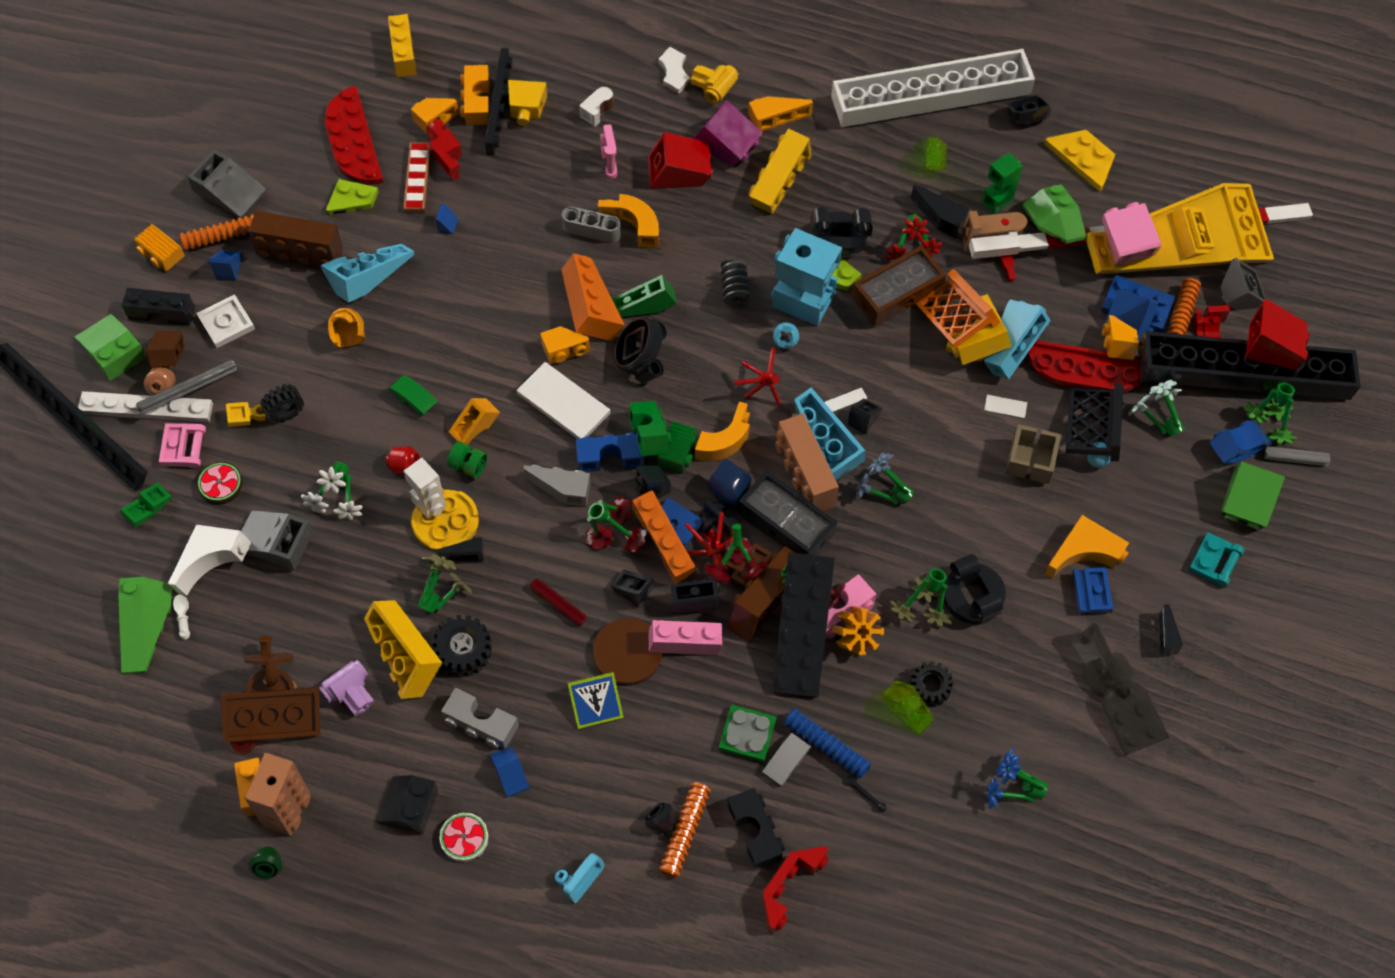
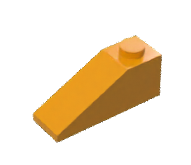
M782 97L755 99L749 102L748 116L757 128L764 131L811 116L813 101L810 99Z

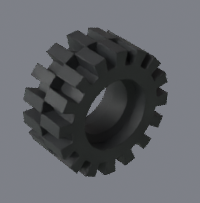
M282 384L281 388L276 386L274 391L272 389L269 390V394H265L264 398L261 399L262 403L260 404L267 418L271 422L280 423L281 420L286 422L288 418L290 420L293 419L292 416H297L299 414L298 411H302L304 406V400L297 388L292 386V384L288 386Z
M930 661L929 665L924 662L921 667H916L910 680L909 689L910 692H913L912 697L914 699L918 698L917 702L919 704L925 702L926 707H929V704H932V707H937L938 703L942 705L945 700L947 701L953 688V680H951L952 674L947 673L948 668L946 666L942 669L941 663H938L936 666L934 661ZM927 677H934L939 681L940 688L935 692L927 691L923 687V680Z

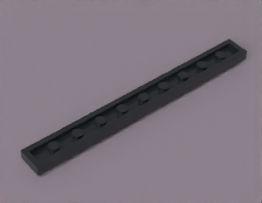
M8 343L0 344V366L135 491L142 489L148 471Z

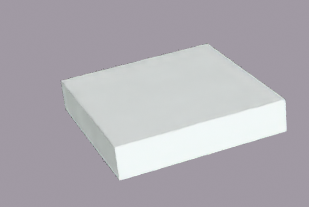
M235 294L196 313L216 348L255 330L253 323Z

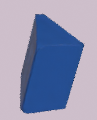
M442 204L436 217L438 232L453 234L458 217L446 204Z

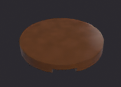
M623 618L615 620L601 629L593 645L594 662L601 675L614 672L616 683L636 685L648 680L655 674L659 668L662 653L649 652V624L634 618Z

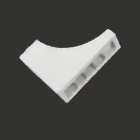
M196 525L168 584L180 595L187 596L194 584L211 569L228 562H242L251 541L238 530Z

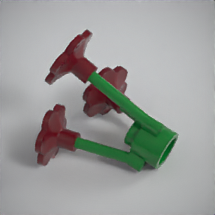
M623 496L616 497L615 501H611L609 504L599 500L598 503L592 504L588 510L589 517L587 521L591 524L592 528L587 532L586 543L588 546H593L597 551L603 547L610 546L612 543V530L602 525L607 522L625 535L627 542L624 547L627 551L634 554L646 545L648 532L640 527L635 528L632 532L620 525L626 519H630L633 514L631 511L632 502L625 500Z

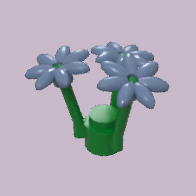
M882 452L878 459L874 458L872 460L873 464L867 468L870 471V476L876 472H884L895 483L890 491L893 496L871 488L870 485L866 484L869 476L865 474L860 481V487L856 490V501L859 498L861 499L863 492L867 494L872 493L887 499L895 505L898 502L904 505L909 501L914 490L903 483L890 470L891 467L888 465V461L894 456L893 454L890 455L889 453L885 454Z

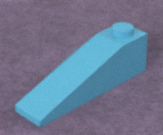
M403 244L377 249V253L374 254L358 253V257L348 260L345 256L322 264L321 269L336 295L347 302H353L368 294L414 255V251Z

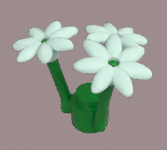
M1172 380L1159 383L1158 386L1151 387L1149 395L1144 396L1137 405H1134L1128 412V415H1131L1138 409L1160 429L1162 435L1168 433L1169 437L1174 436L1185 429L1173 403V396L1182 390L1171 389V386L1177 384V382ZM1154 393L1158 394L1155 396V401L1165 399L1171 416L1163 420L1165 425H1162L1147 410L1148 407L1144 404L1150 395Z

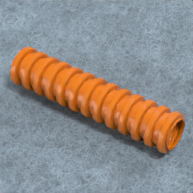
M251 214V217L244 216V219L239 217L236 221L232 219V222L225 221V224L220 222L217 226L215 224L212 225L213 227L206 226V229L202 227L198 231L194 229L191 233L190 231H187V234L182 232L180 233L182 246L185 251H188V248L195 249L196 246L200 248L203 244L208 246V243L214 244V241L219 243L222 239L224 241L227 238L233 239V236L237 238L241 234L245 236L246 233H249L248 230L254 214Z
M1193 278L1183 280L1167 333L1186 335L1201 288V283Z
M691 783V789L688 790L689 796L685 798L686 803L682 806L684 810L680 811L681 817H678V824H675L676 831L672 832L673 838L669 840L671 845L667 846L668 852H665V859L661 861L663 866L659 867V871L667 877L678 878L680 876L679 871L683 868L681 864L685 863L684 857L688 854L686 850L690 849L689 843L693 841L692 836L696 833L694 829L698 828L697 822L701 820L699 815L703 814L702 808H705V802L708 801L707 795L711 793L710 788L702 783Z

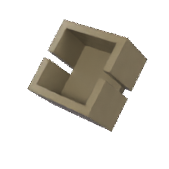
M1018 424L1005 474L1021 478L1029 475V480L1049 484L1054 472L1061 434L1042 430L1038 442L1035 444L1033 441L1037 428Z

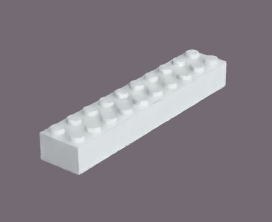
M1024 49L833 81L831 98L841 127L1031 95L1035 78Z

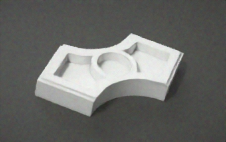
M669 47L658 59V63L666 72L663 85L679 94L690 82V76L684 72L682 67L686 60V55Z

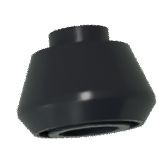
M661 802L655 805L645 816V826L658 834H667L675 827L676 816L670 803Z

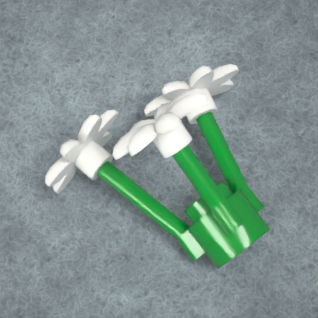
M335 462L329 468L328 473L320 470L319 474L322 478L316 482L323 485L315 495L311 492H308V496L301 495V498L305 501L303 505L311 506L313 512L319 510L325 513L326 510L324 508H327L329 505L321 502L323 493L327 492L330 488L335 493H338V486H345L346 503H339L340 508L334 509L333 512L339 514V519H344L347 516L351 521L354 516H362V512H360L362 506H354V502L351 501L350 482L352 477L348 475V465L343 462Z

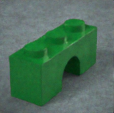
M1010 152L990 164L987 177L993 183L984 189L981 202L993 214L998 213L1013 203L1023 165Z
M656 402L629 403V422L633 433H637V445L641 456L668 454V445H671L670 431H667L666 420H663L662 410L658 409Z

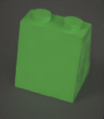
M1245 462L1238 463L1234 467L1221 513L1226 515L1225 519L1237 523L1238 520L1247 522L1246 526L1252 529L1260 530V527H1267L1285 476Z

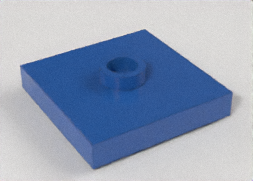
M668 497L662 508L683 546L686 548L695 536L685 527V524H690L698 533L704 523L700 517Z

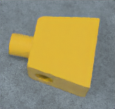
M509 80L511 117L517 118L519 125L527 126L529 119L537 120L540 118L547 99L546 82Z

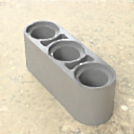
M567 207L562 212L563 229L569 234L608 243H614L620 239V221L615 216L576 207Z

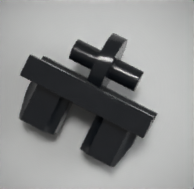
M708 500L704 503V509L699 514L701 521L704 523L702 527L704 534L710 533L709 531L713 529L716 536L720 512L724 514L726 512L725 505L721 501L712 503ZM724 515L721 533V540L723 542L732 537V526L734 524L740 525V521L735 516L727 518Z

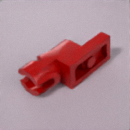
M436 119L426 128L427 135L431 140L429 142L430 153L449 178L455 181L460 178L458 170L460 166L457 159L462 156L461 144L452 134L451 130L445 129L447 126L443 121Z

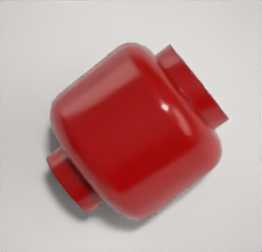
M411 446L393 447L386 456V465L393 474L405 475L404 470L418 461L420 455Z

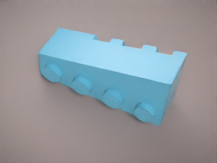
M812 387L794 399L796 414L804 413L836 481L865 461V449Z

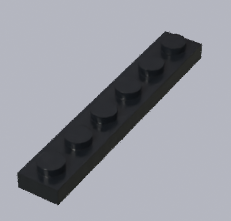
M501 48L485 138L486 155L495 156V150L500 145L498 132H502L503 121L501 116L505 115V104L503 102L508 97L506 84L510 80L509 69L513 67V57L509 55V48Z

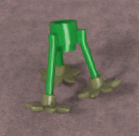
M432 554L430 557H422L427 563H431V572L424 592L417 604L419 607L434 613L435 609L441 611L443 605L456 591L459 592L464 588L472 594V590L466 583H463L456 574L450 573L456 582L452 585L453 588L439 601L440 596L434 593L433 589L441 571L443 572L444 569L449 570V568L456 570L457 568L454 566L455 563L453 561L446 560L444 556L440 558L438 555Z
M934 568L929 571L923 581L915 578L917 585L911 586V590L915 592L906 603L902 604L900 600L897 603L890 601V605L893 607L891 612L898 614L899 620L904 618L908 623H911V618L914 619L916 617L909 612L911 609L910 605L915 599L919 600L924 596L925 600L930 603L931 596L939 597L937 609L929 608V613H924L923 616L928 619V624L936 622L938 627H942L943 623L946 625L952 624L949 619L953 615L944 614V609H942L945 591L948 588L945 584L946 574L942 570Z

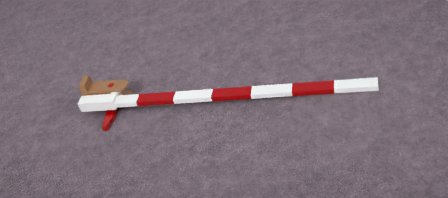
M1309 203L1258 208L1263 224L1311 219L1313 216ZM969 211L961 232L965 252L970 251L972 259L999 256L1008 282H1014L1016 279L1012 254H1018L1022 251L1087 244V241L1083 239L1066 244L1060 238L1052 237L1044 232L1023 235L1027 219L1019 212L978 216L977 211ZM1104 226L1084 228L1086 234L1089 232H1105Z

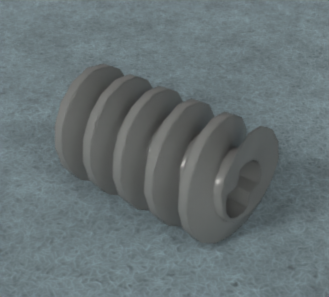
M730 259L721 263L723 300L727 306H739L750 297L748 292L749 286L747 285L749 282L747 278L748 272L746 271L747 264L745 262Z

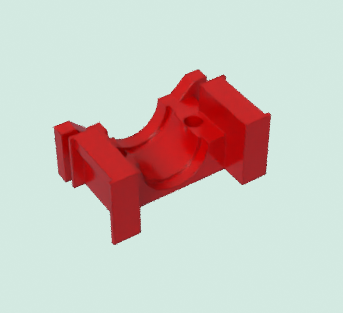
M1208 305L1203 315H1201V309H1196L1192 318L1196 336L1221 338L1220 322H1225L1230 312L1229 305Z

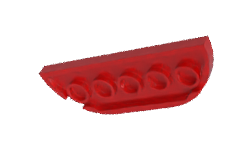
M357 87L346 88L331 100L325 112V125L335 162L339 170L346 177L356 179L362 184L384 183Z
M1039 340L1034 343L1027 353L1028 361L1033 369L1046 380L1058 385L1074 388L1114 390L1115 384L1123 385L1124 393L1139 387L1143 383L1140 381L1139 358L1137 356L1134 357V360L1108 357V352Z

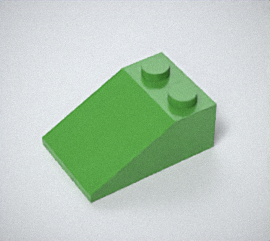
M112 314L75 336V339L109 381L145 359V353L140 343Z

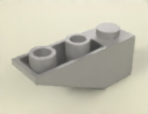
M524 465L525 479L563 504L587 506L591 484L590 473L581 470L566 471L558 467L550 469L542 468L539 465Z

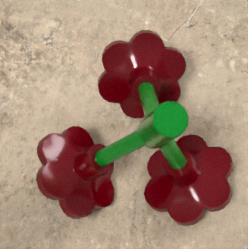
M734 524L732 526V540L727 541L725 544L726 552L723 560L719 561L717 566L709 564L705 566V572L715 580L729 583L730 576L724 572L728 560H733L735 564H741L746 560L745 563L749 569L743 573L742 577L744 580L758 576L759 573L767 569L766 566L768 564L766 561L756 564L755 560L751 558V543L744 541L742 538L741 525Z

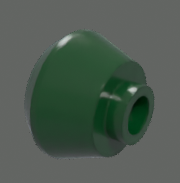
M266 846L255 852L249 860L248 867L255 876L269 879L282 871L283 864L279 852L272 847Z

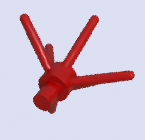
M774 347L771 348L767 371H761L749 363L741 361V365L757 373L759 378L734 381L733 384L760 383V385L744 396L745 399H748L763 387L768 386L777 405H781L774 387L775 383H778L780 379L778 375L772 372L775 354Z
M723 512L719 514L716 541L713 529L709 531L710 536L708 533L704 534L705 541L690 524H685V527L705 547V550L687 551L689 556L707 554L709 558L712 557L715 566L718 565L719 561H722L720 555L723 553L722 549L727 541L732 540V537L720 544Z

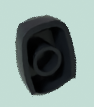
M1031 95L1010 101L1007 112L1013 123L1025 125L1033 124L1040 120H1047L1051 113V107L1038 95Z

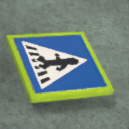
M614 672L568 683L578 729L624 718Z

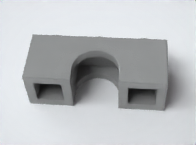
M455 687L441 711L444 722L453 728L458 726L464 729L465 733L473 738L480 737L486 740L485 742L493 748H507L519 727L518 718L496 708L488 719H477L473 716L478 707L476 697Z

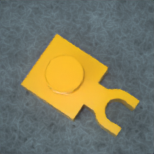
M248 402L227 403L228 427L250 425V419L266 421L265 414L257 413L258 411H264L261 404L249 408Z

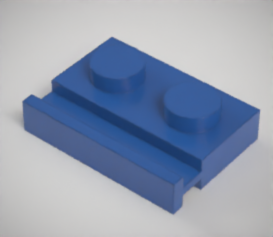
M1107 568L1074 569L1072 574L1079 614L1083 612L1111 613L1113 611Z

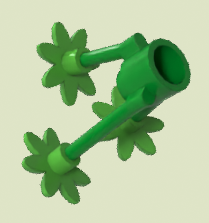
M1280 383L1276 390L1272 389L1260 405L1256 403L1253 406L1250 402H1247V407L1243 409L1249 413V419L1255 418L1258 424H1261L1262 421H1269L1264 416L1266 414L1267 416L1276 414L1277 421H1280L1283 416L1281 428H1277L1276 432L1268 431L1269 435H1271L1269 439L1277 440V444H1282L1284 441L1286 444L1291 445L1292 441L1296 440L1297 437L1292 436V432L1288 431L1286 427L1288 419L1291 418L1289 413L1293 410L1291 405L1295 389L1288 383ZM1264 407L1270 409V411L1267 413V411L1264 410Z

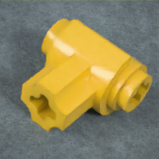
M697 65L693 70L691 84L703 88L705 98L710 103L716 104L724 98L738 80V72L730 65H720L715 71L702 65Z

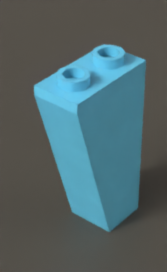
M1009 300L1001 320L1008 331L1011 347L986 356L984 362L993 375L1009 379L1051 320L1047 316L1046 310L1040 305Z

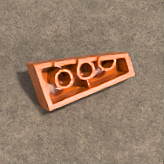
M573 253L561 270L576 333L613 341L625 326L592 258Z

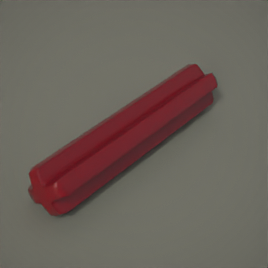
M539 578L534 579L530 584L532 591L577 626H582L585 623L587 616Z

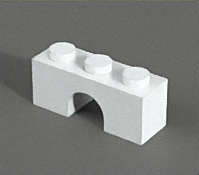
M421 458L405 469L404 474L406 481L413 488L409 491L412 502L429 520L433 516L441 514L446 504L439 475Z

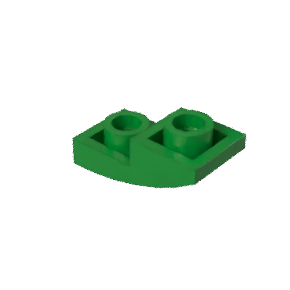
M403 375L389 387V390L403 404L407 402L420 417L438 402L426 389L406 375Z

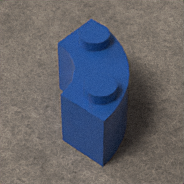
M1253 420L1245 421L1238 428L1219 431L1214 435V439L1209 442L1224 464L1245 460L1261 452L1267 446L1272 445V442L1260 425Z

